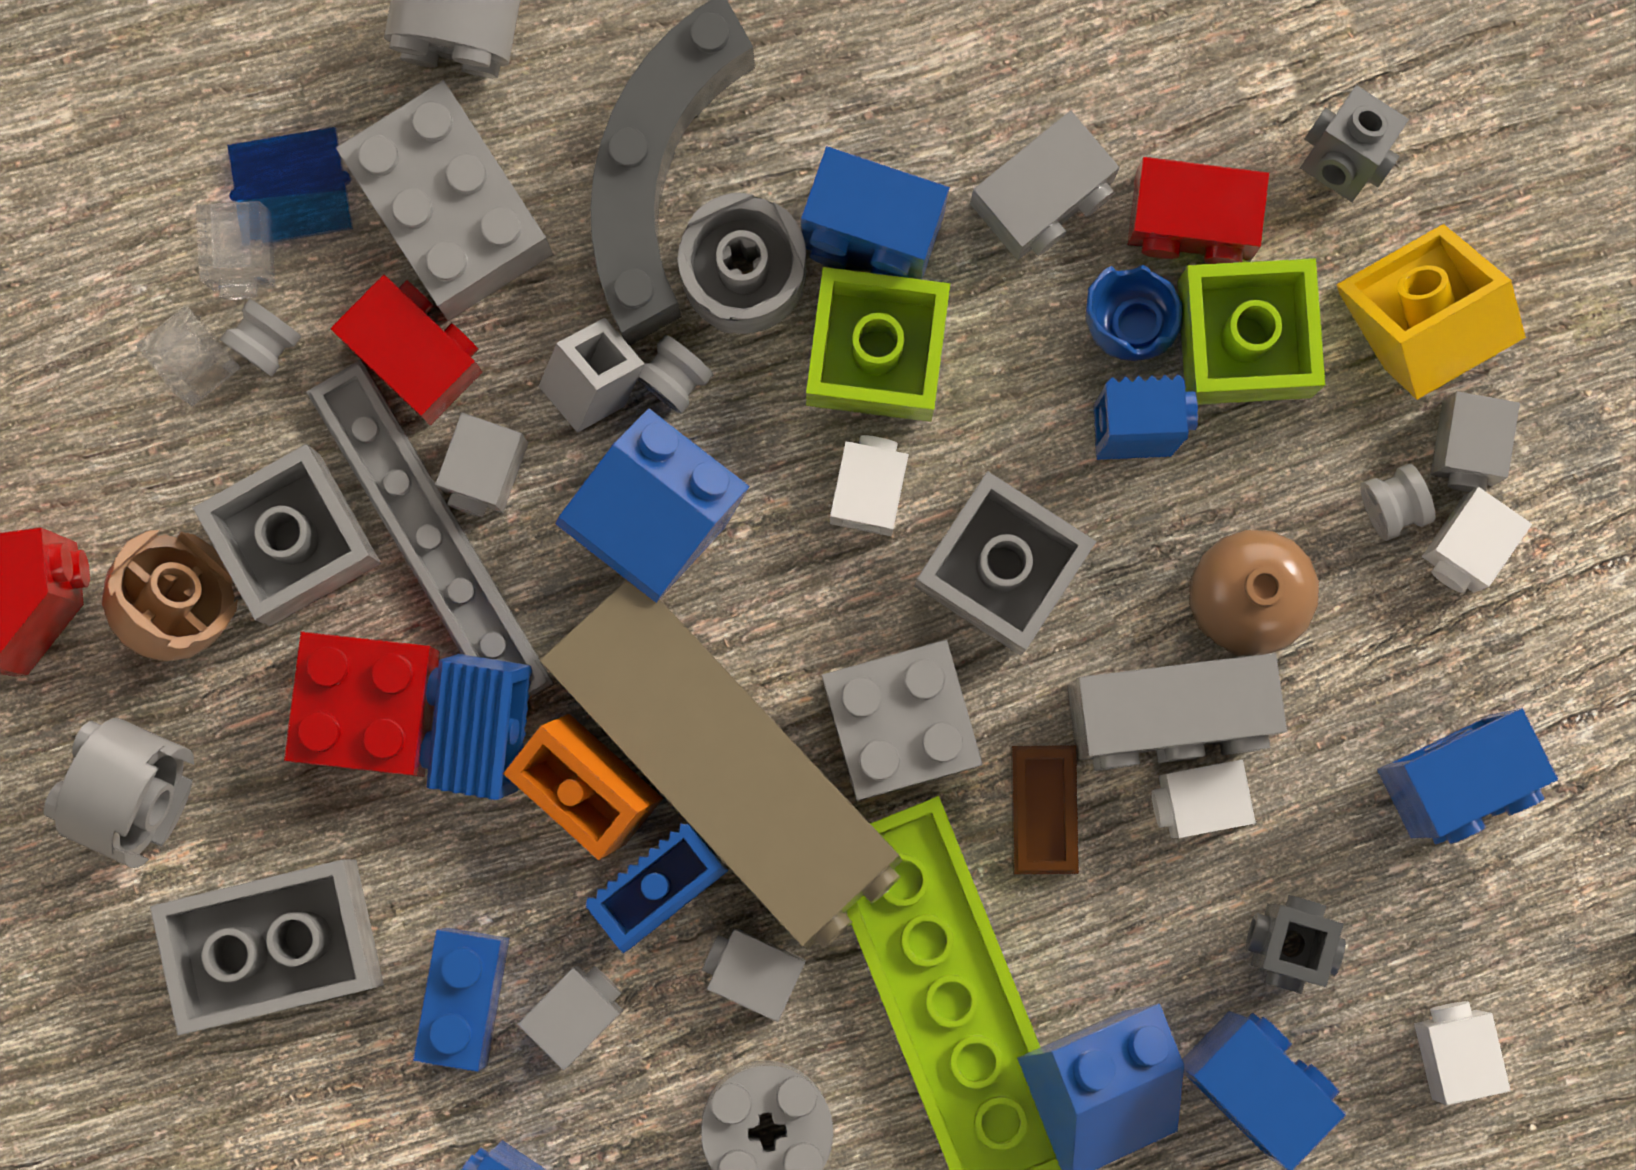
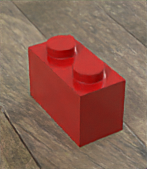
M1143 157L1135 175L1127 245L1142 247L1143 255L1159 259H1175L1179 257L1180 252L1205 255L1204 261L1208 264L1238 263L1243 260L1251 261L1261 248L1269 172Z
M383 274L330 329L431 426L483 373L475 360L471 358L479 349L453 323L443 331L426 314L434 307L433 304L408 280L398 288Z

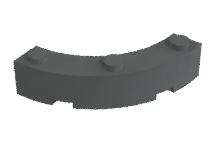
M710 0L695 9L673 27L646 55L628 80L616 102L600 142L593 173L590 204L592 243L597 272L608 306L622 338L629 346L682 317L678 301L663 268L658 232L659 206L666 177L675 155V149L695 116L697 115L698 117L714 98L733 82L755 69L753 45L727 0Z

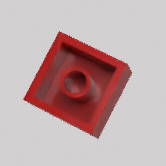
M301 631L284 761L425 777L426 769L422 768L420 763V750L424 736L431 730L434 707L427 702L426 689L431 672L434 668L439 667L440 651L427 645Z

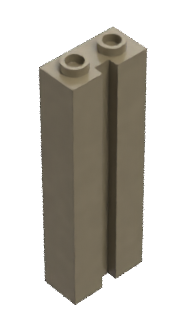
M626 580L540 659L542 664L802 947L808 950L816 942L823 949L828 947L852 924V921L845 914L848 909L863 895L871 904L874 903L899 880L900 876L894 870L902 862L899 854L661 600L657 603Z

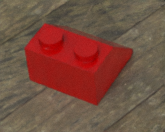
M42 527L0 533V674L20 677L27 676L82 608L84 605L82 588H86L90 584L89 563L84 550H78L77 542Z

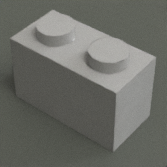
M1070 110L976 186L972 192L970 205L1017 261L1030 250H1033L1037 256H1040L1066 234L1067 231L1063 228L1062 224L1079 210L1086 217L1090 216L1114 195L1115 192L1110 185L1113 184L1120 167Z

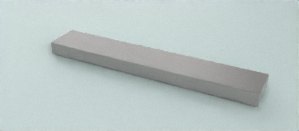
M359 360L306 391L460 653L531 665V685L528 690L529 700L555 685L365 364Z

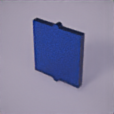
M336 127L227 145L234 189L230 191L229 197L237 204L243 245L245 247L353 229L346 186L351 183L352 178L347 171H344L342 157L336 149L340 145Z

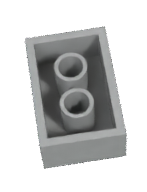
M444 80L336 147L340 156L448 321L553 255L546 236Z
M1276 653L1078 677L1067 685L1077 761L1093 759L1094 771L1140 764L1139 753L1156 751L1158 763L1196 759V757L1205 756L1204 745L1220 743L1221 755L1260 751L1271 748L1270 736L1287 732Z
M342 859L150 906L177 1035L384 985L356 859Z

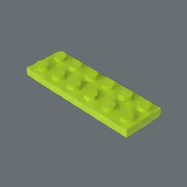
M937 796L870 823L901 857L902 862L894 868L900 878L874 903L871 904L863 895L846 912L852 921L851 925L949 1170H1061L1017 1059L1041 1047L940 797Z

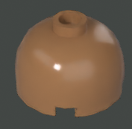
M160 530L146 531L127 541L107 571L104 581L102 606L108 625L125 647L141 657L158 661L192 658L218 640L236 613L238 599L234 602L235 595L232 589L234 582L215 547L196 535L180 532L176 538L169 535L157 536Z
M1242 530L1221 538L1202 555L1190 578L1189 605L1198 628L1217 645L1226 648V651L1237 656L1271 654L1289 647L1308 630L1318 607L1319 580L1311 559L1294 541L1273 531Z

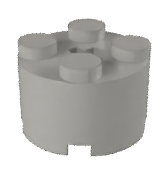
M391 0L384 39L390 42V49L401 52L400 60L407 63L436 68L439 58H445L462 63L461 71L467 74L496 79L499 76L500 66H506L510 61L521 0Z
M740 192L714 198L701 206L693 214L681 238L677 259L684 292L696 313L719 331L730 334H748L764 331L784 320L802 298L806 282L805 242L802 232L792 215L775 202L772 203L765 199L754 197L753 194ZM743 254L747 262L753 261L754 271L742 274L739 269H733L732 258Z
M112 718L102 725L88 721L75 737L72 747V754L75 758L67 771L64 781L56 783L46 798L44 815L55 821L56 830L61 836L130 868H138L149 860L140 855V853L150 842L162 847L174 830L185 808L193 780L182 776L184 761L194 765V755L188 748L121 718Z
M769 1060L754 1061L735 1068L714 1087L703 1109L701 1140L705 1157L712 1170H823L832 1148L833 1122L829 1107L822 1093L807 1075L782 1062ZM763 1113H771L775 1124H785V1130L775 1133L774 1143L770 1145H762L759 1135L748 1134V1128L758 1126L759 1115Z

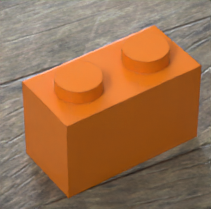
M570 714L541 725L503 773L598 860L625 846L663 800V797Z

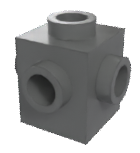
M1355 85L1338 112L1335 114L1325 107L1304 138L1305 141L1314 147L1300 169L1350 202H1353L1367 182L1378 188L1400 156L1390 150L1409 119L1358 85Z
M1288 895L1286 906L1267 903L1264 915L1255 913L1247 934L1245 949L1254 952L1251 966L1267 970L1264 983L1300 994L1303 993L1305 982L1327 987L1329 976H1336L1339 971L1346 944L1345 939L1340 938L1344 924L1324 918L1327 906ZM1288 931L1295 932L1300 939L1299 950L1291 956H1286L1281 951L1286 932Z

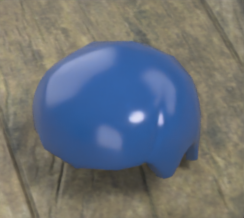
M1145 265L1117 271L1113 266L1104 269L1089 286L1085 320L1095 344L1107 355L1126 361L1150 359L1165 353L1180 334L1183 314L1181 299L1171 282L1151 272Z

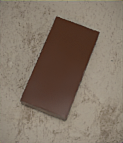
M1076 745L1011 746L1013 874H1079Z

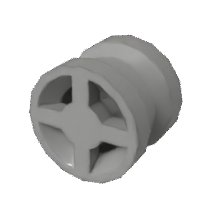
M249 299L242 308L243 319L236 328L227 329L219 340L272 377L279 368L278 357L285 348L294 347L302 336L267 309Z
M664 335L657 344L658 354L650 363H644V367L637 380L659 400L677 413L682 414L690 405V393L696 386L706 385L713 377V373L686 347L670 336Z
M1406 464L1397 468L1394 477L1384 481L1372 478L1361 483V496L1367 515L1377 534L1384 541L1398 537L1401 529L1408 525L1415 524L1423 527L1434 522L1435 509L1433 500L1423 477L1413 464Z

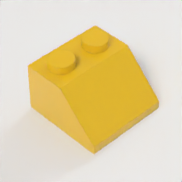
M1444 223L1336 284L1339 295L1384 370L1416 400L1526 338L1512 280Z

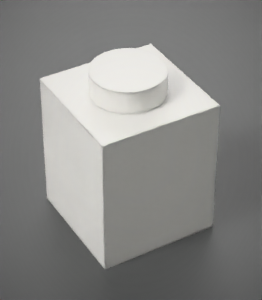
M869 435L860 436L859 444L845 442L830 514V524L892 537L909 455L896 452L897 442Z
M1478 487L1462 497L1422 557L1435 566L1431 572L1440 582L1460 593H1464L1466 589L1475 593L1491 585L1532 523Z
M1243 759L1159 775L1161 788L1152 790V803L1159 828L1168 826L1171 838H1182L1256 824Z
M1463 1001L1431 1008V1020L1414 1023L1432 1100L1444 1105H1451L1511 1091L1492 1013L1480 1010L1471 1011L1469 1001Z

